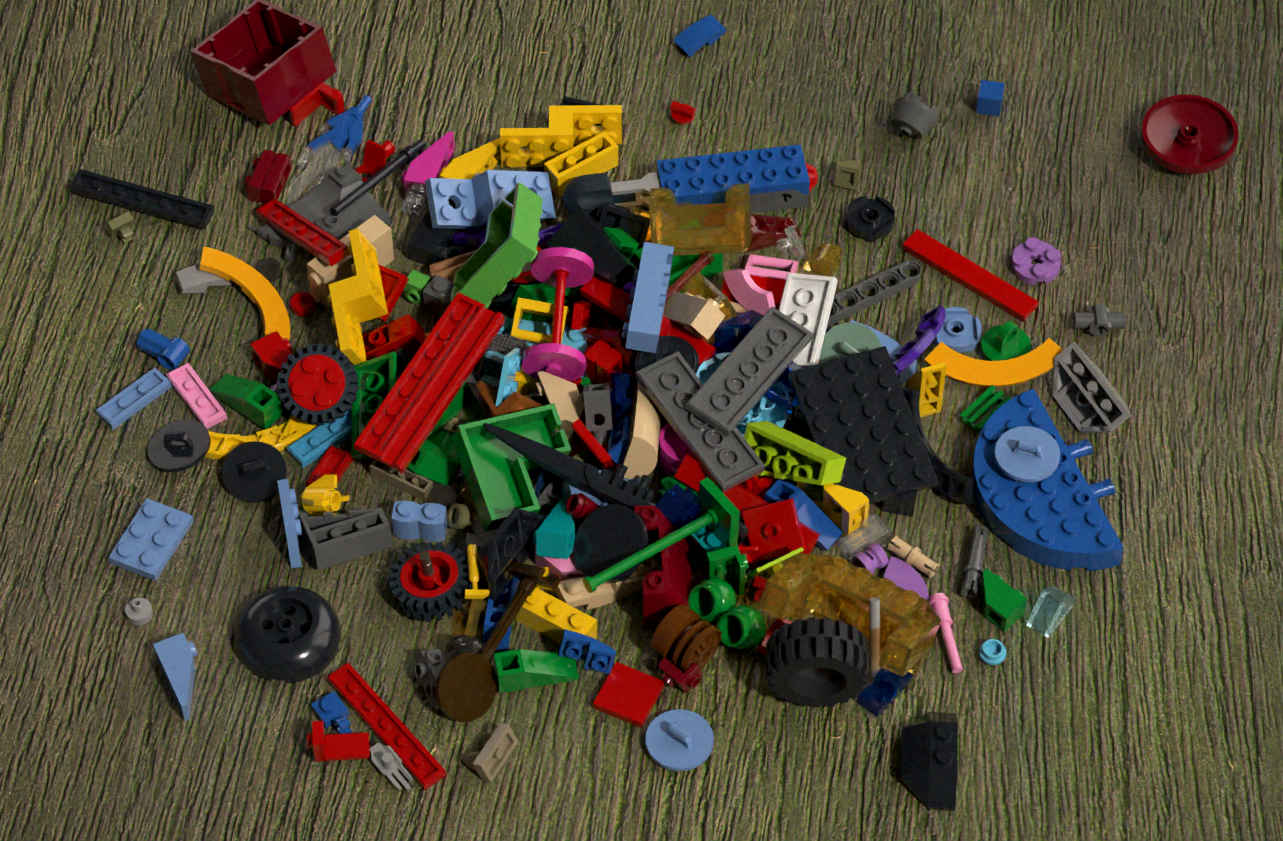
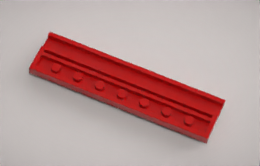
M458 292L354 443V449L403 474L505 322L503 313L499 311L495 313L485 308L484 304Z

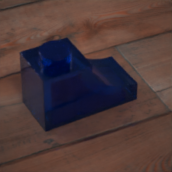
M750 310L721 322L714 331L715 348L720 351L736 348L764 315Z

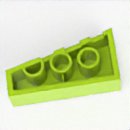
M771 422L747 423L744 439L766 466L765 470L758 475L772 476L778 479H791L797 482L826 485L841 481L846 457Z

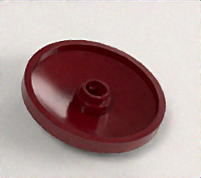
M1174 95L1158 101L1146 112L1141 127L1142 144L1149 156L1163 167L1185 174L1208 173L1224 166L1233 157L1239 139L1238 126L1230 112L1219 103L1198 95Z

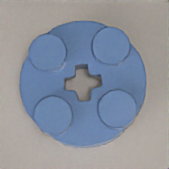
M945 308V321L933 340L936 346L942 341L958 353L975 350L982 330L979 318L976 315L974 318L969 314V310L965 308ZM953 327H958V330L961 332H952Z

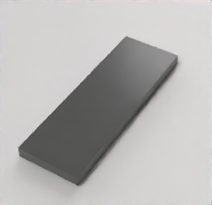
M771 307L686 403L685 409L728 437L807 346L814 334L779 310Z
M679 351L635 373V378L722 493L765 470L766 466L737 428L727 437L685 409L686 403L700 389L703 383Z

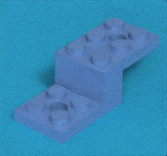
M486 170L473 179L429 178L425 181L432 228L487 230L489 213L502 200L513 207V204L508 202L505 196L518 182L543 198V212L540 221L551 222L556 219L548 172ZM448 199H452L456 205L455 209L449 205Z

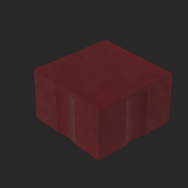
M265 0L253 1L235 15L228 24L212 33L191 50L207 96L269 126L337 72L323 27L300 16L289 14L282 8Z

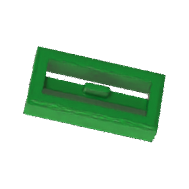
M991 385L960 414L959 420L979 434L992 414L1012 398L1009 396L1004 397V393L1001 390L997 392L996 387ZM998 401L1001 402L982 421H980L977 425L975 424V422L982 416H984L992 406H994Z

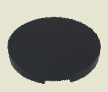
M610 504L594 510L584 519L576 533L574 556L578 567L586 576L593 577L648 546L649 540L646 524L636 512L623 505ZM635 565L606 581L605 584L620 582L631 576L639 567Z

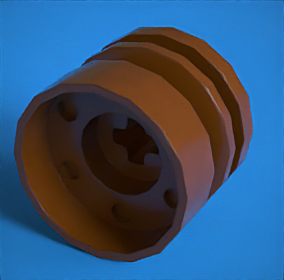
M682 604L672 609L658 625L651 640V649L662 658L672 660V664L683 673L693 663L698 664L702 669L716 652L721 641L722 632L715 626H711L707 620L700 621V616L696 612Z

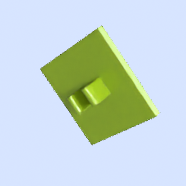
M801 547L757 568L747 575V579L749 580L768 571L773 581L786 575L782 563L789 561L804 551Z

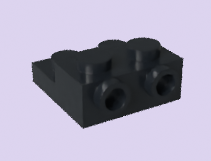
M606 202L604 207L600 206L595 220L599 221L598 224L602 229L604 227L623 229L639 243L637 250L643 247L652 222L651 218L631 212V209L610 202Z

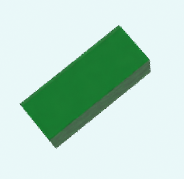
M394 351L354 366L358 375L359 391L356 394V402L352 404L351 456L353 458L374 459L355 450L354 443L396 383L397 353Z

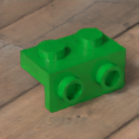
M737 545L717 548L708 552L706 555V579L719 578L725 580L730 585H735L738 595L744 594L745 584L748 583L745 570L749 568L746 555L740 554Z

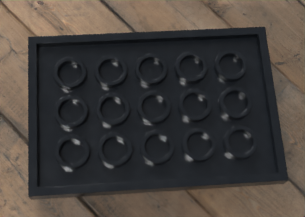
M886 346L793 370L788 373L789 381L812 442L846 457L841 481L832 484L863 493L869 499V505L937 486V477ZM836 504L838 512L841 513L842 509Z

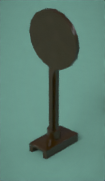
M511 562L507 571L520 581L517 587L518 591L480 654L461 652L451 657L441 668L436 680L435 695L439 708L447 717L458 722H472L482 717L491 707L497 689V678L494 668L490 664L491 657L527 597L532 595L535 588L555 591L560 583L557 579L544 577L543 575L546 570L543 567Z

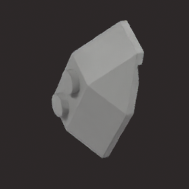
M1072 342L1054 358L1053 397L1081 433L1112 432L1131 416L1125 401L1101 370L1075 342Z

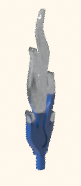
M364 95L356 107L352 106L349 110L331 118L320 127L319 133L321 136L307 145L298 161V169L302 170L313 155L312 161L305 171L290 183L286 206L297 202L302 191L313 180L318 178L305 193V196L323 183L328 177L329 172L338 169L340 153L347 142L349 143L344 150V163L347 164L350 161L351 156L363 140L364 111L372 102L371 97Z

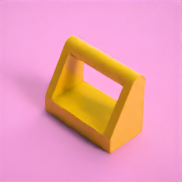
M518 297L511 337L515 336V338L537 343H551V335L519 329L523 312L553 317L554 304ZM564 306L561 344L570 310L568 306Z
M835 484L824 485L823 513L843 532L842 537L849 542L867 529L869 499L861 492ZM833 502L842 509V513L833 510Z

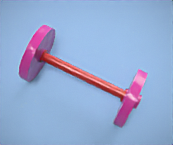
M565 247L547 248L538 252L536 258L531 262L530 270L533 277L540 282L555 286L551 343H542L526 349L522 356L521 366L525 373L538 380V372L544 371L564 380L574 381L584 375L586 358L579 350L561 344L566 287H577L589 282L594 274V263L587 254L576 249Z

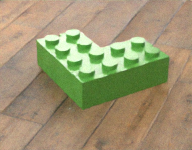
M518 182L505 196V199L513 204V207L502 200L489 213L485 242L454 274L451 302L459 292L484 304L485 308H488L495 295H501L507 283L519 276L522 267L527 262L531 263L538 254V233L541 227L540 217L543 212L542 197Z

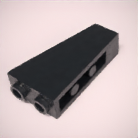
M581 208L572 214L565 224L545 243L549 248L565 247L587 254L593 260L594 274L603 277L621 289L634 276V271L637 269L596 220Z

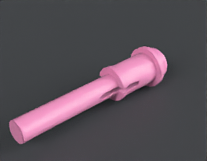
M935 593L930 596L928 604L933 610L937 628L941 629L952 672L959 673L963 669L951 630L953 621L948 608L949 598L944 593Z

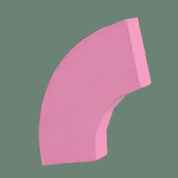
M748 269L727 270L723 272L731 293L746 310L756 316L763 317L771 307L776 309L772 292L758 287L751 279Z

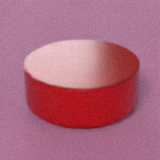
M308 292L294 294L290 299L292 313L299 317L311 315L316 307L315 299Z

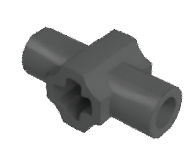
M1095 304L1089 307L1087 312L1073 313V328L1089 329V333L1093 334L1094 337H1103L1109 334L1111 329L1125 328V313H1111L1104 304Z

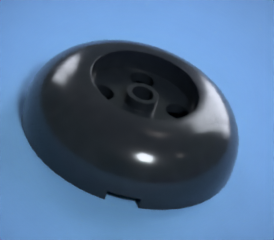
M298 586L275 587L254 597L241 611L234 631L235 648L242 664L257 677L270 682L274 679L295 683L314 677L327 668L334 660L341 640L340 621L331 604L320 594ZM290 612H293V613H294L293 615H286L287 613H290ZM306 626L308 632L302 633L300 628Z

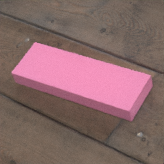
M189 363L166 374L167 379L171 381L172 387L196 419L207 429L227 419L226 412Z

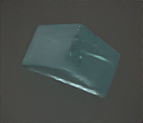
M1055 586L1043 589L1026 625L1049 638L1074 605L1077 598Z

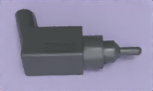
M267 224L265 226L261 225L258 228L254 226L248 227L251 230L257 231L258 235H261L263 239L269 240L271 246L286 249L285 260L288 262L294 261L297 243Z

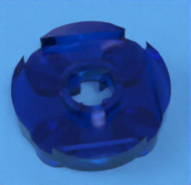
M611 372L610 383H615L610 391L613 423H618L625 416H628V413H631V398L626 397V389L630 387L629 373Z

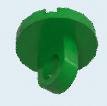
M1008 321L1004 325H997L988 329L981 341V353L986 361L1008 360L1025 355L1031 351L1030 338L1013 321Z

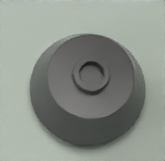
M905 93L904 96L901 95L900 99L895 100L891 122L901 134L920 139L937 125L936 120L939 116V111L933 105L931 108H928L927 105L921 102V97L911 93Z

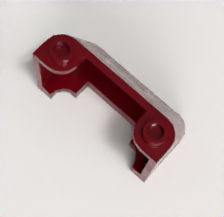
M651 505L635 506V512L643 519L647 527L648 546L678 530L657 507ZM686 538L655 554L657 562H662L663 571L651 572L643 579L642 620L644 630L657 629L664 617L678 605L685 604L689 607L688 599L693 589L689 547Z

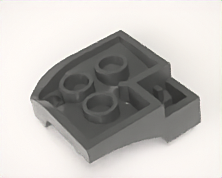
M348 164L329 172L328 177L315 190L288 206L338 240L349 234V231L356 229L374 215L386 225L391 224L390 215L378 204L369 191L338 216H333L330 213V208L363 184L362 176Z

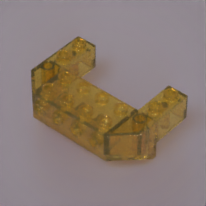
M798 553L767 580L758 607L780 619H783L787 614L801 620L808 614L821 619L823 617L831 618L834 621L839 619L845 621L847 625L852 624L863 633L866 640L869 641V599L879 598L880 647L884 648L879 666L902 677L907 672L915 675L919 672L931 651L941 619L929 602L920 597L915 591L905 590L896 586L889 579H881L865 568H858L849 564L846 559L832 555Z

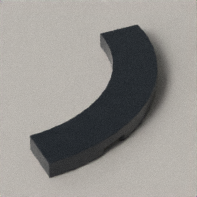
M902 388L938 480L937 486L933 488L944 497L957 502L972 504L975 478L967 477L954 471L936 455L923 431L919 412L920 391Z

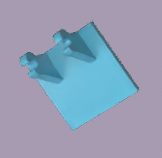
M519 348L513 349L507 355L495 351L486 352V358L503 364L500 379L487 375L481 377V381L498 388L495 405L497 407L514 391L517 392L516 371L519 372L522 365V357L519 356L521 349Z

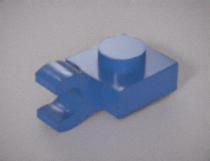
M335 691L311 704L312 711L320 721H323L325 728L334 725L339 734L352 733L348 727L351 725L347 719L349 711Z

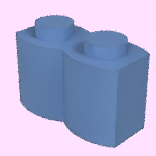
M406 500L395 502L392 513L393 535L405 540L421 538L429 542L444 541L448 527L446 507L437 503L420 505Z

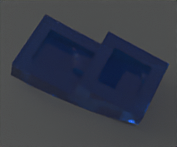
M890 661L876 674L874 681L859 694L856 702L878 717L899 696L911 681L913 675L895 662Z

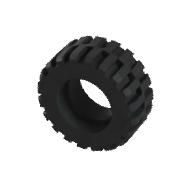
M809 617L807 620H794L792 624L786 623L779 630L776 629L766 643L767 685L777 697H783L785 702L790 704L794 702L798 706L805 707V705H809L812 708H820V706L825 705L831 707L837 703L844 704L850 698L855 699L858 697L870 680L868 641L852 624L847 625L845 621L839 619L834 621L827 617H823V619Z

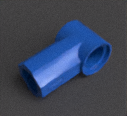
M144 329L139 334L138 341L136 342L138 349L156 357L163 367L171 371L175 370L190 353L189 346L178 337L169 339L151 329Z

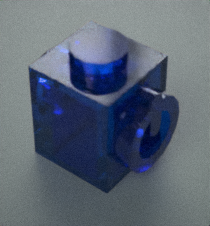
M677 483L668 489L662 499L655 505L677 529L698 519L701 509L696 502L698 496L689 487L683 490Z

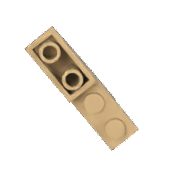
M653 555L637 565L639 568L628 578L616 583H603L597 586L596 591L589 593L583 584V579L588 576L560 581L555 591L559 599L572 607L584 605L586 610L642 590L644 577L651 572L662 571Z

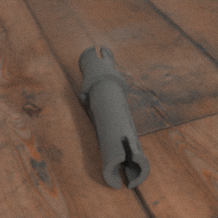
M981 525L974 526L972 529L967 565L963 568L964 582L961 594L964 597L967 596L968 590H970L969 598H976L978 596L979 582L984 571L982 565L989 535V529L985 526L983 534H980Z

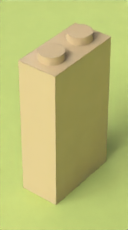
M374 215L357 227L376 248L379 265L385 267L394 260L392 231L388 225ZM349 234L339 241L347 245V242L350 241ZM351 254L333 266H329L318 257L307 263V277L310 284L309 293L315 299V302H320L326 308H329L330 305L327 298L330 294L329 284L355 276L351 266L354 263V258Z

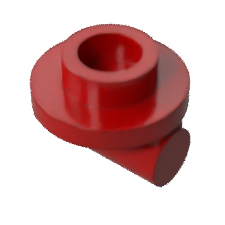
M672 101L670 106L671 118L674 122L688 124L693 121L696 108L677 101Z

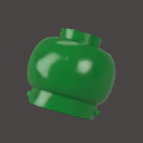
M710 578L703 580L691 590L688 604L689 608L700 616V619L707 620L710 623H717L731 608L736 607L737 600L735 591L728 582L719 578Z
M748 605L731 608L718 622V629L722 632L721 641L725 645L739 650H749L757 647L766 634V623L761 612Z

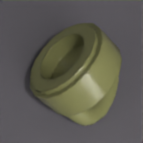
M454 503L447 512V522L452 529L463 530L465 527L474 525V518L465 504Z

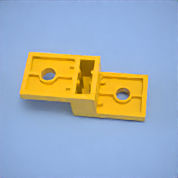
M622 105L549 106V128H500L501 167H544L545 162L574 148V144H581L604 131L616 144H622Z
M358 228L349 231L350 241L347 242L349 252L354 258V263L351 266L355 276L329 284L330 294L327 296L329 305L334 312V316L331 319L333 327L338 334V339H336L337 349L342 351L354 366L367 361L360 323L388 314L376 248Z

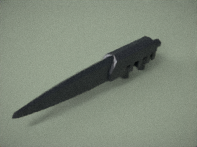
M488 423L483 424L485 430L524 457L613 504L626 506L634 512L635 506L651 505L659 510L662 508V506L651 501L654 492L651 490L647 491L652 478L647 475H642L638 485L632 484L633 481L623 479L628 470V467L623 464H618L614 475L605 468L599 473L597 467L586 464L544 444Z

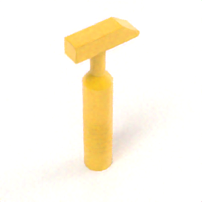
M470 544L467 546L469 581L472 583V589H465L464 596L465 599H484L490 595V591L478 590L477 583L480 580L478 551L475 544Z

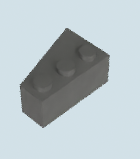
M383 509L349 510V514L333 515L332 511L324 512L323 516L309 517L307 513H300L303 537L317 569L328 568L393 547L390 524Z

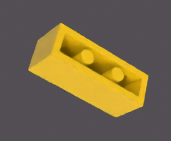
M604 131L545 162L544 172H548L551 190L560 197L564 195L566 186L574 178L588 174L605 173L618 166V146Z
M535 588L532 595L527 597L516 616V621L561 644L564 629L584 634L594 639L597 638V619L538 588Z

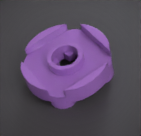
M1034 237L1028 238L1026 242L1018 245L1012 253L1011 265L1013 273L1019 280L1027 284L1037 285V282L1045 281V284L1049 283L1059 274L1061 253L1046 242L1039 241V239ZM1032 260H1038L1042 264L1036 263L1033 265L1031 263Z

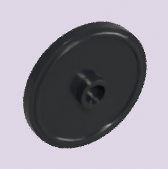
M661 336L658 339L656 353L638 351L635 358V370L637 372L679 351L696 374L699 369V357L695 348L688 341L676 336Z
M178 420L169 423L158 430L150 440L148 457L151 463L161 471L179 472L189 469L200 462L207 454L211 444L210 434L202 423L195 420Z
M259 441L243 443L234 448L227 455L222 466V479L227 491L236 499L248 503L263 502L275 496L279 492L277 480L286 479L287 476L286 463L282 454L272 445Z

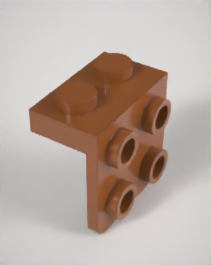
M479 381L476 384L480 391V398L491 408L490 414L492 417L544 406L514 391L497 407L495 405L498 388L483 381Z

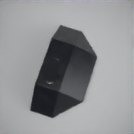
M514 508L496 532L493 533L484 548L479 551L478 564L480 576L486 590L490 591L489 597L491 600L495 601L514 577L507 571L511 562L524 564L535 550L536 545L533 544V535L535 530H538L541 526L544 515Z
M928 712L902 728L901 779L922 801L926 809L955 811L958 772L956 713Z

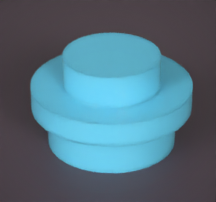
M989 639L981 645L979 656L986 664L998 665L1005 660L1006 648L999 640Z

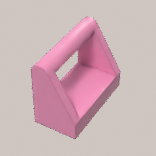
M750 254L745 269H748L749 274L753 276L786 280L788 273H797L799 261ZM753 265L788 269L790 272L753 267Z

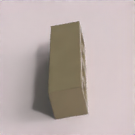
M376 459L370 465L371 476L424 502L434 491L433 481L407 468L401 474L400 471Z

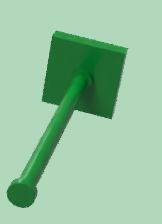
M707 477L699 482L698 519L599 574L584 578V587L589 593L596 591L597 586L705 526H708L727 547L737 545L740 511Z

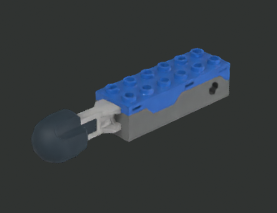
M800 144L656 160V172L648 173L638 180L610 183V178L605 173L582 175L574 178L566 186L563 202L570 216L581 208L594 219L599 207H604L606 202L622 207L644 205L650 209L661 208L663 223L702 219L727 207H730V209L736 207L737 214L808 207L809 193L817 185L818 176L816 167L805 163Z

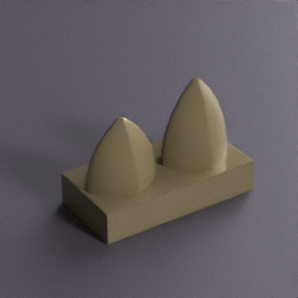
M501 722L495 731L481 736V741L484 745L481 751L463 756L465 764L470 769L477 771L482 781L488 783L494 780L519 742L510 725Z

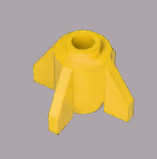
M326 474L304 490L301 494V504L306 512L312 516H323L324 512L337 511L341 506V502L349 501V495H341L339 491L334 489L337 488V474Z

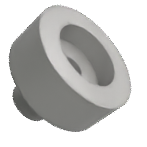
M134 598L126 604L125 613L127 620L131 624L141 626L147 624L152 619V606L147 599Z

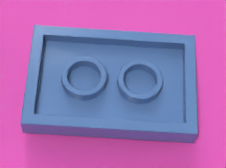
M146 498L108 557L110 564L156 581L194 522L193 515Z

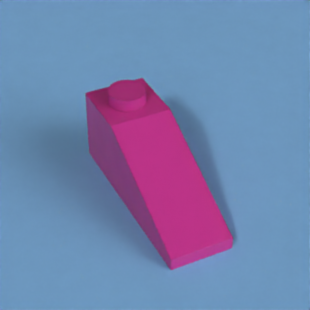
M449 131L411 161L408 171L405 170L401 178V184L404 185L406 196L428 200L425 181L429 178H439L443 167L448 166L455 149L454 132Z

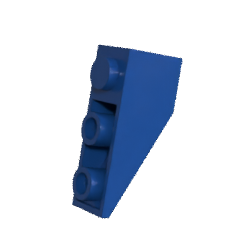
M778 479L765 493V500L769 503L793 498L799 521L821 534L816 545L828 551L842 536L843 532L801 489L785 479Z

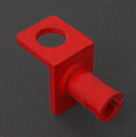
M367 140L365 142L363 163L355 171L359 174L368 173L371 176L385 167L386 158L395 153L393 151L395 150L394 144L386 140L379 145L371 140ZM362 177L363 183L367 181L369 178Z

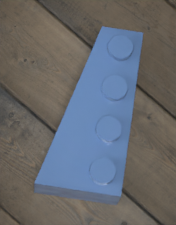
M644 242L639 270L635 269L632 284L636 285V287H631L629 302H633V305L628 304L626 319L630 321L629 323L624 322L622 337L627 338V349L656 353L674 252L673 246Z

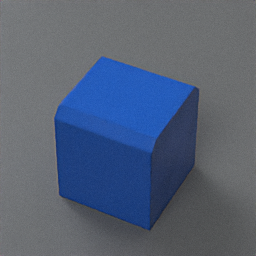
M981 80L976 113L1000 117L1005 83Z

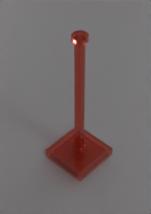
M703 250L700 253V258L668 289L665 304L674 291L680 292L707 264L710 265L714 261V257L709 251ZM587 327L582 332L589 346L602 340L610 345V349H616L622 355V374L635 377V357L631 350L626 348L627 338L622 337L619 331Z

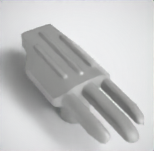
M380 742L371 747V761L384 776H387L398 790H402V787L394 779L393 774L406 790H410V785L398 771L401 770L410 782H413V779L402 765V760L394 750Z

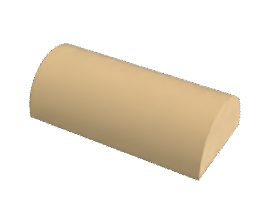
M639 382L635 388L626 415L631 420L629 444L622 463L628 467L624 476L625 479H639L642 475H648L657 464L662 413Z

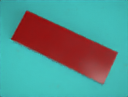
M582 299L574 303L571 329L581 330L590 324L593 302L588 299Z

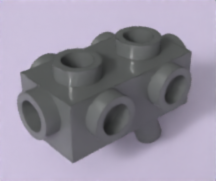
M440 649L422 650L415 656L414 674L417 678V683L425 690L428 703L435 709H439L435 695L436 680L441 668L447 661Z

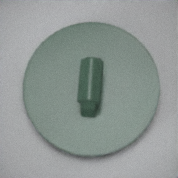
M854 322L838 324L825 334L819 363L879 348L881 344L875 333L862 324Z

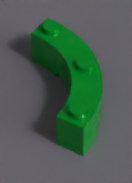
M604 227L603 230L627 258L631 260L639 243L623 229ZM545 283L520 285L510 307L516 311L518 297L554 304L555 286ZM584 285L566 287L564 306H568L569 313L573 311L574 303L587 299L580 295V289ZM523 312L522 315L524 320L537 322L549 321L552 318Z

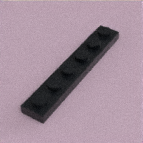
M82 169L78 170L69 186L70 192L204 230L215 212L214 206Z

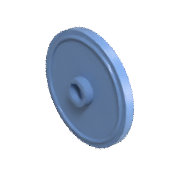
M1020 426L1012 428L1000 436L995 446V460L1000 470L1008 477L1021 482H1037L1048 478L1055 472L1060 461V449L1056 440L1044 430L1031 426Z
M676 709L660 714L650 723L646 732L648 754L658 765L669 770L687 771L694 769L708 759L713 749L714 736L709 723L699 714L689 710Z

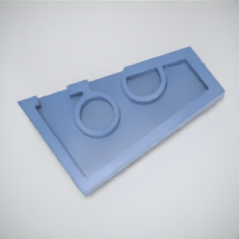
M288 479L277 480L291 568L302 567L297 535H302L295 488L289 489Z

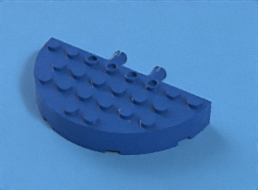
M1034 389L1023 392L1003 404L992 414L980 432L972 466V478H975L973 496L978 511L986 525L1000 540L1004 539L1012 546V550L1040 564L1065 570H1071V567L1087 568V571L1118 566L1121 564L1124 547L1097 501L1099 498L1115 494V486L1111 483L1112 480L1110 478L1091 485L1087 483L1075 459L1092 455L1091 443H1089L1088 439H1084L1077 443L1066 445ZM1020 426L1036 427L1049 433L1056 440L1060 449V461L1055 472L1048 478L1037 482H1021L1008 477L1000 470L995 460V446L1002 434Z

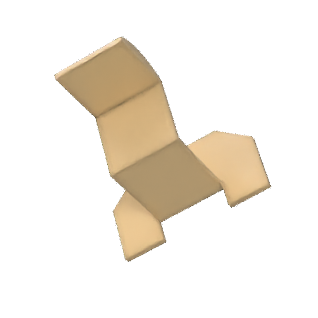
M453 418L445 424L444 428L443 426L441 428L454 433L451 429L453 426H457L459 419Z

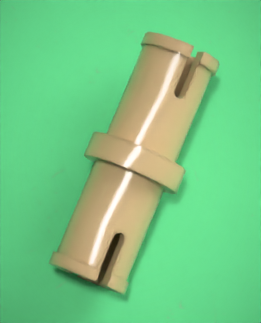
M898 536L891 540L900 548L889 543L888 551L899 556L907 564L927 575L928 578H932L936 574L927 566L937 571L940 564L922 554L920 548H913Z

